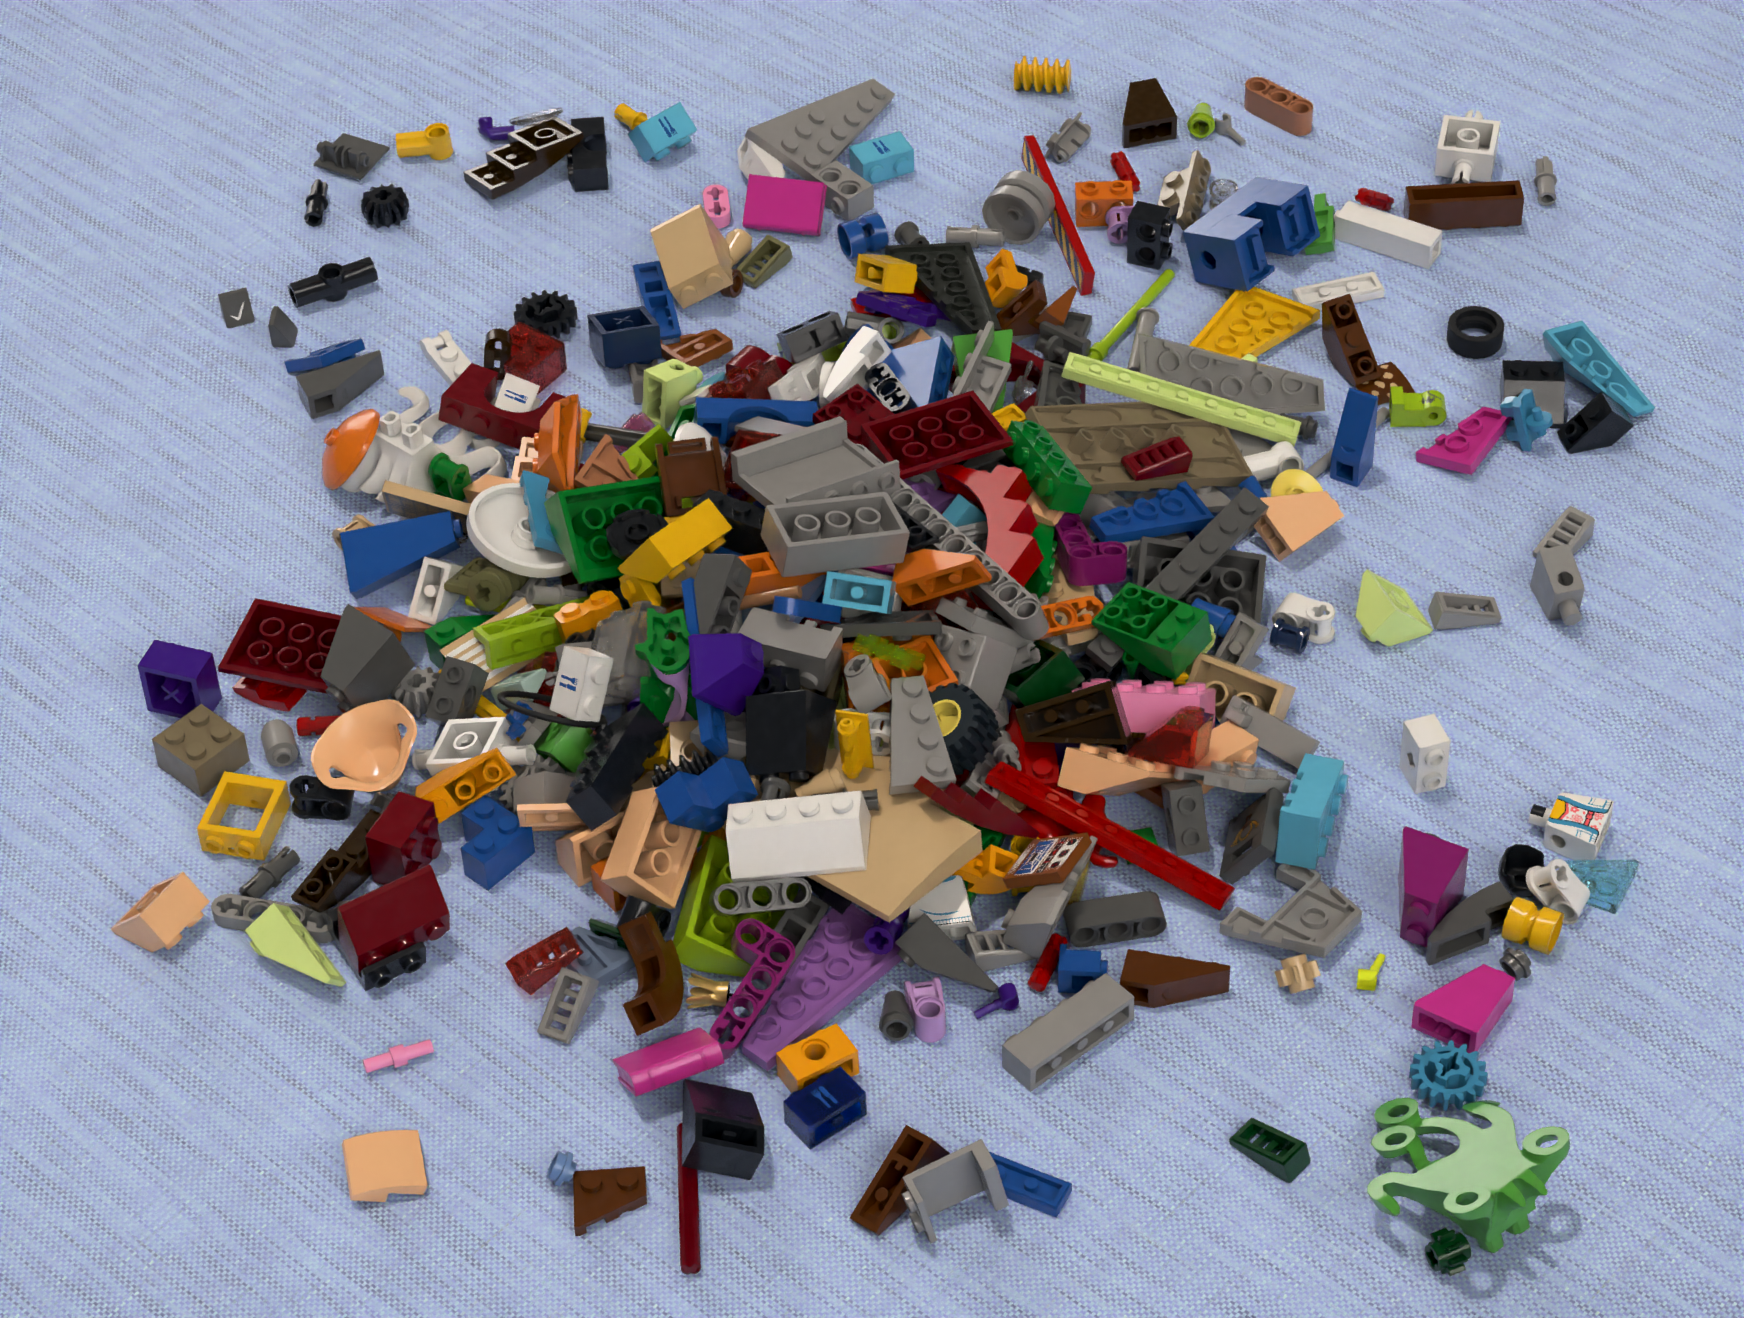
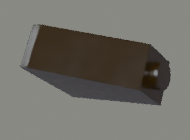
M1157 78L1131 82L1122 123L1123 148L1176 139L1177 115Z

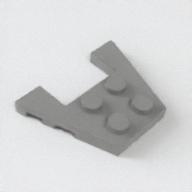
M1282 863L1277 868L1276 879L1299 891L1268 921L1236 907L1220 922L1219 933L1229 937L1325 958L1361 922L1362 910L1337 888L1332 887L1330 889L1323 883L1321 875L1316 870H1308L1307 868Z

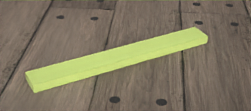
M1072 352L1068 355L1061 376L1274 442L1287 441L1295 446L1301 426L1300 421Z

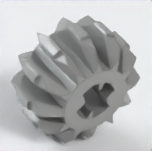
M417 666L415 670H410L391 692L392 699L399 701L412 715L415 714L419 719L422 714L427 712L440 673H434L431 667L421 670Z

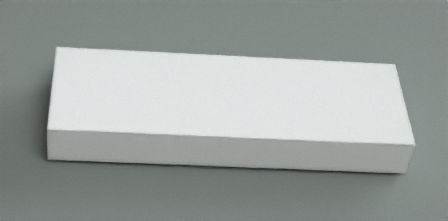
M1375 272L1294 288L1292 289V298L1296 302L1321 311L1323 302L1347 294L1351 295L1353 303L1383 298L1385 289Z

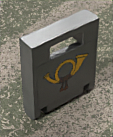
M1270 789L1229 822L1219 876L1232 885L1243 876L1249 875L1252 869L1268 857L1271 858L1274 854L1280 810L1284 800L1283 794L1278 789Z

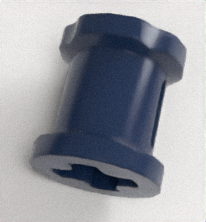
M1278 618L1271 631L1270 645L1277 646L1279 644L1295 649V653L1301 655L1307 646L1310 628L1307 626L1299 628L1285 623L1284 619Z

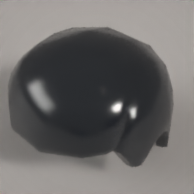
M1515 844L1506 848L1498 867L1499 880L1506 890L1519 897L1534 896L1527 886L1526 873L1529 868L1534 866L1545 867L1544 854L1529 845Z

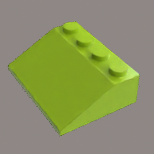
M711 835L695 856L673 943L680 963L700 972L745 977L752 965L738 957L731 948V940L737 925L742 920L753 918L774 930L785 911L736 916H719L713 912L709 904L712 891L723 884L733 883L731 879L727 841ZM790 884L786 890L787 898L790 901H793L798 893L799 887L797 885ZM757 887L752 894L753 901L757 905L765 906L767 904L769 896L765 889ZM729 891L720 892L718 901L721 907L725 909L733 908L735 899L732 893ZM751 934L740 935L745 943L754 944L757 942Z

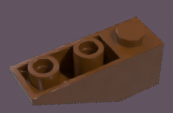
M1128 949L1120 978V985L1134 996V1005L1157 1008L1229 992L1231 966L1216 962H1205L1179 956L1174 957Z

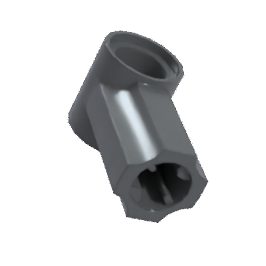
M847 312L844 329L848 338L865 324H869L878 331L882 338L891 345L896 344L903 337L904 326L897 318H883ZM884 325H892L896 329V337L894 339H887L883 336L882 328Z

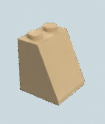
M701 204L650 229L668 288L683 309L733 284L729 244Z

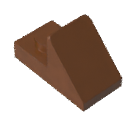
M1037 280L1033 281L996 314L1001 330L1012 329L1013 336L1040 334V324L1035 320L1048 304L1043 284Z

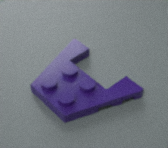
M879 290L859 291L857 294L856 303L865 306L864 310L870 313H885L900 321L911 322L922 327L935 326L937 318L952 322L933 302L924 303L917 301L913 297Z

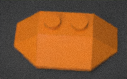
M572 394L555 401L540 420L539 433L534 434L535 451H538V458H533V473L548 477L550 480L547 489L555 493L578 488V486L574 485V478L579 472L582 418L578 394Z

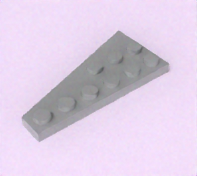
M1138 333L1140 372L1142 374L1274 414L1325 411L1323 379Z

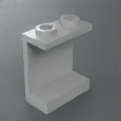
M982 1139L902 1177L907 1189L906 1192L902 1193V1197L910 1211L909 1217L917 1233L924 1231L930 1243L937 1241L929 1217L973 1195L985 1191L995 1211L1009 1206L997 1165Z

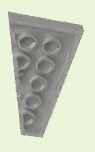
M870 79L751 127L747 130L745 137L806 181H811V174L835 161L889 105L895 94L875 79Z

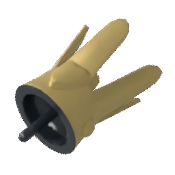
M691 973L692 977L688 981L691 985L697 987L690 990L693 996L686 999V1003L691 1004L687 1009L712 1005L724 1008L729 1001V997L733 995V993H730V981H714Z

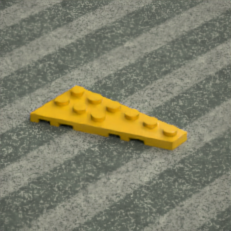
M1253 287L1248 292L1235 290L1189 346L1240 359L1248 353L1257 357L1319 320L1320 310L1257 287Z

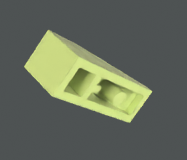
M273 903L245 929V932L252 940L250 945L258 955L268 957L326 984L342 987L346 983L345 979L290 907Z

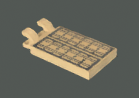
M385 480L382 495L388 513L412 519L451 511L455 519H460L463 533L468 535L466 520L471 506L470 503Z

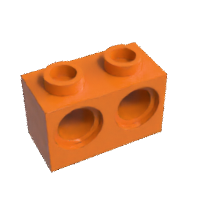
M1132 181L1075 182L1076 227L1109 226L1106 223L1105 215L1110 208L1115 206H1133ZM1117 214V221H1120L1119 214Z

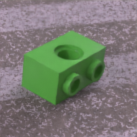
M551 722L533 746L536 753L545 760L551 757L565 771L575 773L577 767L584 759V750L591 742L592 737L590 735L593 730L591 728L567 726Z

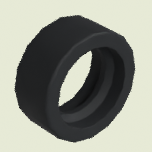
M1468 306L1458 309L1450 316L1448 321L1446 338L1448 346L1456 354L1466 358L1479 359L1492 356L1502 346L1504 334L1503 319L1495 311L1486 307ZM1468 328L1483 329L1490 334L1476 337L1461 331Z

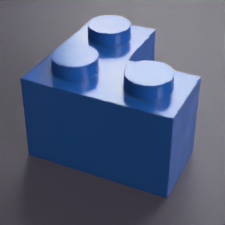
M722 757L699 776L678 771L655 789L670 824L706 832H714L724 825V821L727 820L728 804L750 802L759 795L743 761Z
M482 796L461 813L464 837L467 841L460 848L464 874L489 891L535 853L532 827H520L517 815L488 796Z

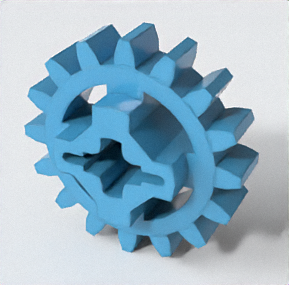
M1449 1040L1447 1046L1442 1047L1439 1041H1435L1434 1049L1431 1050L1424 1045L1422 1046L1421 1055L1414 1054L1409 1072V1078H1411L1410 1087L1412 1090H1418L1417 1098L1419 1100L1428 1097L1430 1099V1107H1434L1437 1103H1442L1443 1110L1447 1111L1449 1104H1454L1458 1110H1462L1464 1101L1467 1103L1474 1102L1476 1096H1483L1484 1086L1487 1085L1488 1073L1485 1072L1486 1062L1478 1061L1479 1052L1468 1053L1467 1044L1456 1048L1454 1047L1453 1040Z

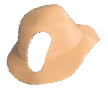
M392 699L366 703L348 710L329 725L312 749L311 762L316 776L324 785L332 789L363 792H383L393 789L403 776L410 750L417 735L415 719L404 705ZM400 723L407 728V732L402 740L398 729ZM333 767L341 771L346 777L333 778L330 775L329 769Z

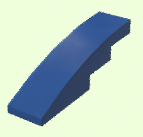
M660 261L633 265V274L641 306H644L659 324L660 339L680 338L681 330L672 293L668 288Z

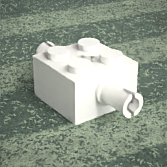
M1473 110L1468 111L1465 117L1444 115L1437 145L1434 176L1453 178L1451 184L1469 183L1470 180L1491 182L1498 148L1500 121L1485 120L1482 113L1477 110L1475 117H1472Z
M505 717L449 719L433 749L414 750L412 764L416 770L428 769L433 777L446 768L495 748L499 749L510 765H533V761H536V750L532 744L517 745L516 738L512 740L506 734L510 725ZM499 786L493 789L492 791H497Z

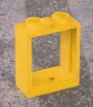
M224 771L197 827L202 851L265 861L291 805L287 781ZM229 804L265 809L255 831L219 825Z

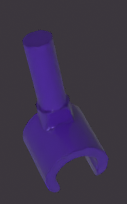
M1013 983L1001 985L998 988V999L973 1012L976 1019L1001 1008L1006 1011L1015 1010L1019 1005L1015 985Z

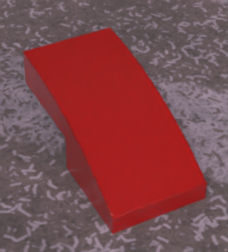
M241 677L232 687L236 694L254 703L287 712L307 692L305 689L247 677Z

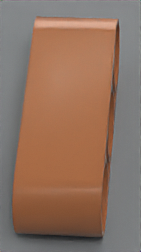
M1252 77L1246 81L1245 110L1296 136H1304L1312 131V102L1262 77Z

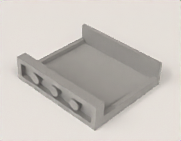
M841 416L731 452L733 481L765 507L766 505L885 491L891 493L900 490L899 461L894 460L882 465L848 439L847 421Z

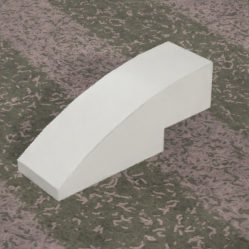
M863 326L842 352L832 369L824 389L823 398L827 403L857 383L865 390L869 388L864 379L867 370L875 364L882 363L892 352L878 331Z

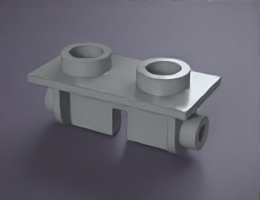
M1079 112L1073 120L1068 118L1059 130L1061 133L1059 135L1055 132L1045 145L1049 148L1044 156L1045 160L1051 154L1057 162H1067L1077 151L1078 147L1080 148L1091 136V127L1079 121L1082 112Z

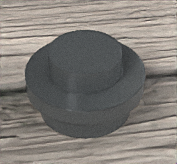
M1507 948L1503 952L1504 956L1499 960L1500 965L1508 975L1515 977V981L1531 975L1529 967L1531 966V961L1523 951Z

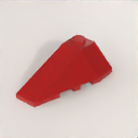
M1012 704L1009 713V724L1006 725L1005 731L1010 734L1011 741L1018 748L1021 772L1052 789L1060 787L1057 786L1060 774L1055 744L1050 742H1024L1015 713L1017 708Z

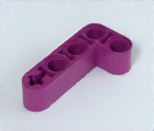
M1065 512L1058 523L1052 526L1054 527L1053 540L1057 541L1055 555L1069 583L1076 586L1118 583L1125 580L1127 571V547L1125 544L1116 541L1092 543L1079 514Z
M753 918L742 920L737 925L731 940L733 952L751 964L752 967L709 1032V1035L718 1041L726 1032L727 1027L732 1030L728 1041H725L724 1044L719 1043L724 1060L730 1058L736 1052L788 973L796 955L795 947L790 940ZM751 934L757 942L754 944L745 943L740 935ZM779 952L785 957L786 961L776 962L771 958L770 953ZM755 979L763 980L767 984L768 989H756L751 981ZM743 1007L748 1010L750 1016L741 1018L734 1013L733 1008Z

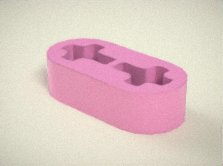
M722 185L706 187L703 190L704 210L718 229L724 228L731 221L728 191Z

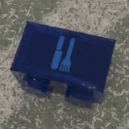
M839 1066L830 1073L821 1075L815 1082L802 1090L793 1092L783 1101L784 1122L811 1150L867 1115L866 1092Z

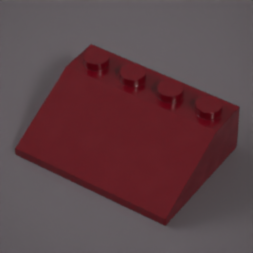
M973 390L861 424L862 445L884 464L898 460L900 478L902 480L1013 446L1011 437Z
M255 598L220 662L218 670L222 673L327 694L325 690L328 686L320 676L342 615Z

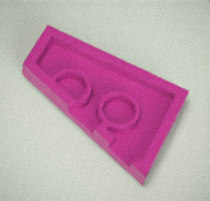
M1482 407L1458 423L1457 430L1448 436L1442 434L1437 437L1435 445L1429 449L1423 447L1416 452V462L1472 475L1506 431L1512 417L1502 416L1501 410Z

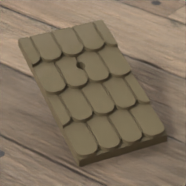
M1142 401L1030 406L1025 413L1027 420L1036 422L1046 429L1092 486L1090 494H1108L1110 491H1149L1150 488L1176 489L1177 484L1184 481L1192 489H1199L1202 486L1238 487L1242 481L1253 476L1227 427ZM1180 436L1193 453L1188 472L1135 481L1121 463L1123 456Z

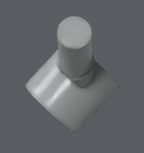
M1223 114V120L1214 118L1217 134H1228L1241 146L1245 144L1246 140L1232 128L1231 116L1229 114Z

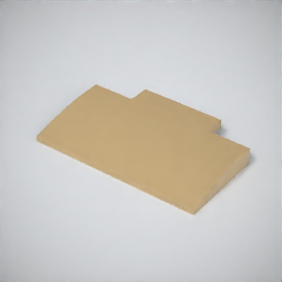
M836 747L832 750L828 748L823 770L827 767L829 770L837 767L848 792L877 789L879 810H869L871 821L866 870L808 876L809 878L890 923L982 852L981 830L940 809L941 805L922 792L889 795L890 754L885 756L873 755L874 768L863 767L857 778L849 779L842 772L843 764H841L840 751ZM745 756V757H743V758H742L741 760H739V761H743V763H744V765H745V767H746V756ZM751 778L759 795L750 802L760 801L762 796L759 780ZM789 778L783 779L791 787L788 798L797 797L795 789L801 787L806 782H790ZM727 820L724 821V825L721 827V828H723V829H725V830H726V822H727Z

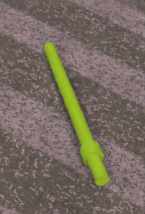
M1166 269L1100 342L1092 345L1086 357L1103 361L1108 355L1110 347L1136 320L1138 310L1148 307L1175 277V273L1171 269Z

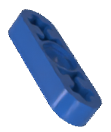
M774 596L772 612L840 623L842 607Z

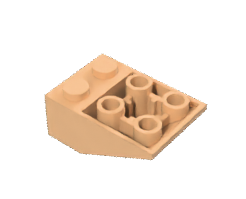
M1080 743L1079 748L1066 747L1057 786L1082 794L1121 796L1180 779L1174 778L1175 771H1171L1173 766L1171 764L1153 760V763L1145 761L1144 756L1134 753L1116 752L1117 748L1098 744L1095 746Z

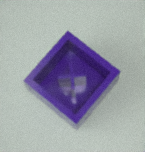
M154 640L137 665L148 711L182 718L200 704L214 712L222 699L214 657L211 652Z

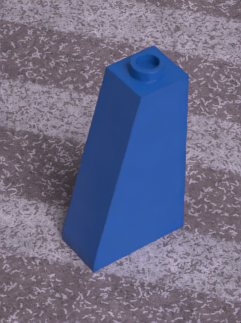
M451 511L341 532L340 536L349 591L355 599L363 598L421 568L424 557L439 559L460 548L459 538L464 536L460 519H455Z

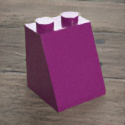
M1407 826L1404 827L1398 873L1400 938L1427 948L1428 938L1433 930L1458 905L1464 895L1468 848Z

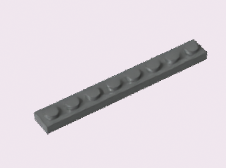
M1244 487L1145 588L1180 601L1267 513L1269 506ZM1102 632L1085 650V654L1109 673L1123 659L1122 656L1125 650Z

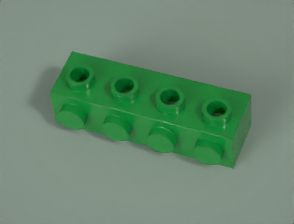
M1011 420L1006 432L1013 440V446L1003 448L1004 453L1015 467L1023 470L1030 486L1048 509L1081 514L1092 486L1043 426L1030 420H1025L1024 423Z

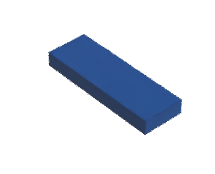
M989 1152L997 1165L1007 1199L1057 1218L1072 1192V1183Z

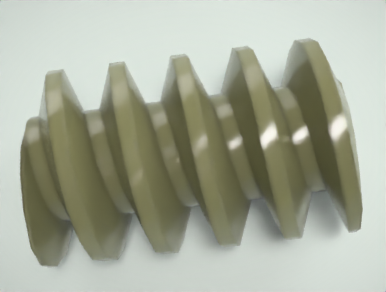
M491 563L470 579L468 594L470 600L477 608L487 612L493 611L507 601L515 590H520L529 580V577L512 573Z

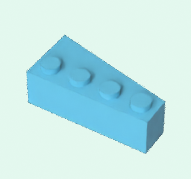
M1305 753L1297 771V777L1292 782L1291 793H1288L1285 798L1286 806H1282L1280 810L1275 862L1315 870L1319 857L1325 858L1329 838L1326 835L1332 836L1335 825V816L1333 814L1339 815L1342 796L1339 794L1345 795L1349 775L1343 774L1344 760Z

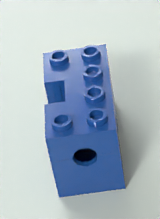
M1255 177L1182 231L1196 282L1247 292L1275 271L1274 265H1268L1265 252L1294 257L1320 237L1308 185Z

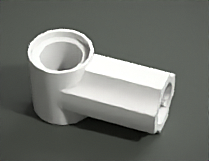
M1287 441L1276 443L1269 451L1243 457L1258 481L1274 478L1288 469L1304 470L1302 458L1295 447Z

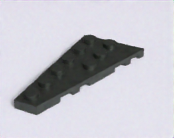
M970 242L885 245V255L917 265V282L915 286L966 335L978 333L980 329H985L988 321L994 322V331L1001 330Z

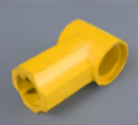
M434 123L429 125L425 131L396 133V148L400 158L429 155L432 159L443 160L453 154L450 132L446 124Z

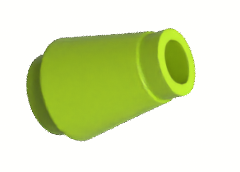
M1207 103L1197 104L1188 119V130L1195 137L1204 138L1214 131L1215 122L1211 107Z

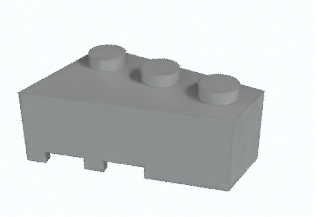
M752 607L738 633L762 644L764 667L771 668L782 665L799 669L800 684L802 686L825 692L841 663L843 628L834 626L831 631L816 628L817 623L815 621L806 620L804 625L790 622L789 615Z

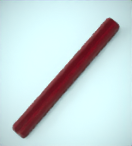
M682 1123L677 1126L680 1266L682 1273L688 1275L690 1273L697 1274L701 1270L698 1170L682 1167Z

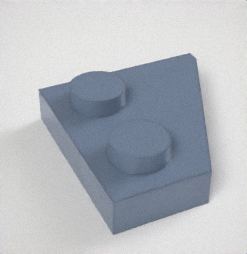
M580 926L551 942L552 952L569 970L600 981L597 988L635 967L629 950L619 947L617 940L607 936H598L591 930Z

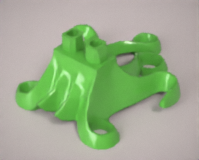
M1397 1098L1382 1104L1375 1111L1374 1118L1382 1131L1372 1138L1371 1145L1384 1158H1395L1409 1153L1418 1171L1414 1174L1402 1172L1384 1173L1374 1178L1368 1184L1367 1193L1380 1211L1394 1217L1400 1213V1207L1393 1198L1394 1196L1407 1197L1448 1217L1459 1225L1464 1234L1476 1238L1481 1249L1495 1253L1504 1247L1501 1233L1505 1230L1516 1235L1530 1228L1528 1214L1536 1209V1198L1547 1195L1546 1182L1569 1153V1133L1566 1129L1555 1126L1536 1129L1524 1138L1522 1150H1520L1516 1141L1513 1118L1508 1111L1498 1107L1501 1104L1500 1102L1482 1100L1469 1102L1462 1106V1109L1470 1116L1492 1123L1491 1127L1482 1129L1470 1122L1455 1118L1430 1117L1422 1119L1419 1115L1418 1102L1415 1099ZM1449 1134L1456 1136L1460 1141L1459 1148L1447 1157L1428 1161L1418 1135ZM1558 1140L1556 1144L1550 1147H1540L1547 1141Z

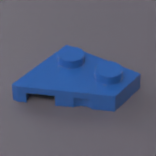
M362 338L343 341L310 352V355L307 357L284 361L288 373L316 368L321 369L333 365L337 361L340 363L356 358L355 354L365 350Z

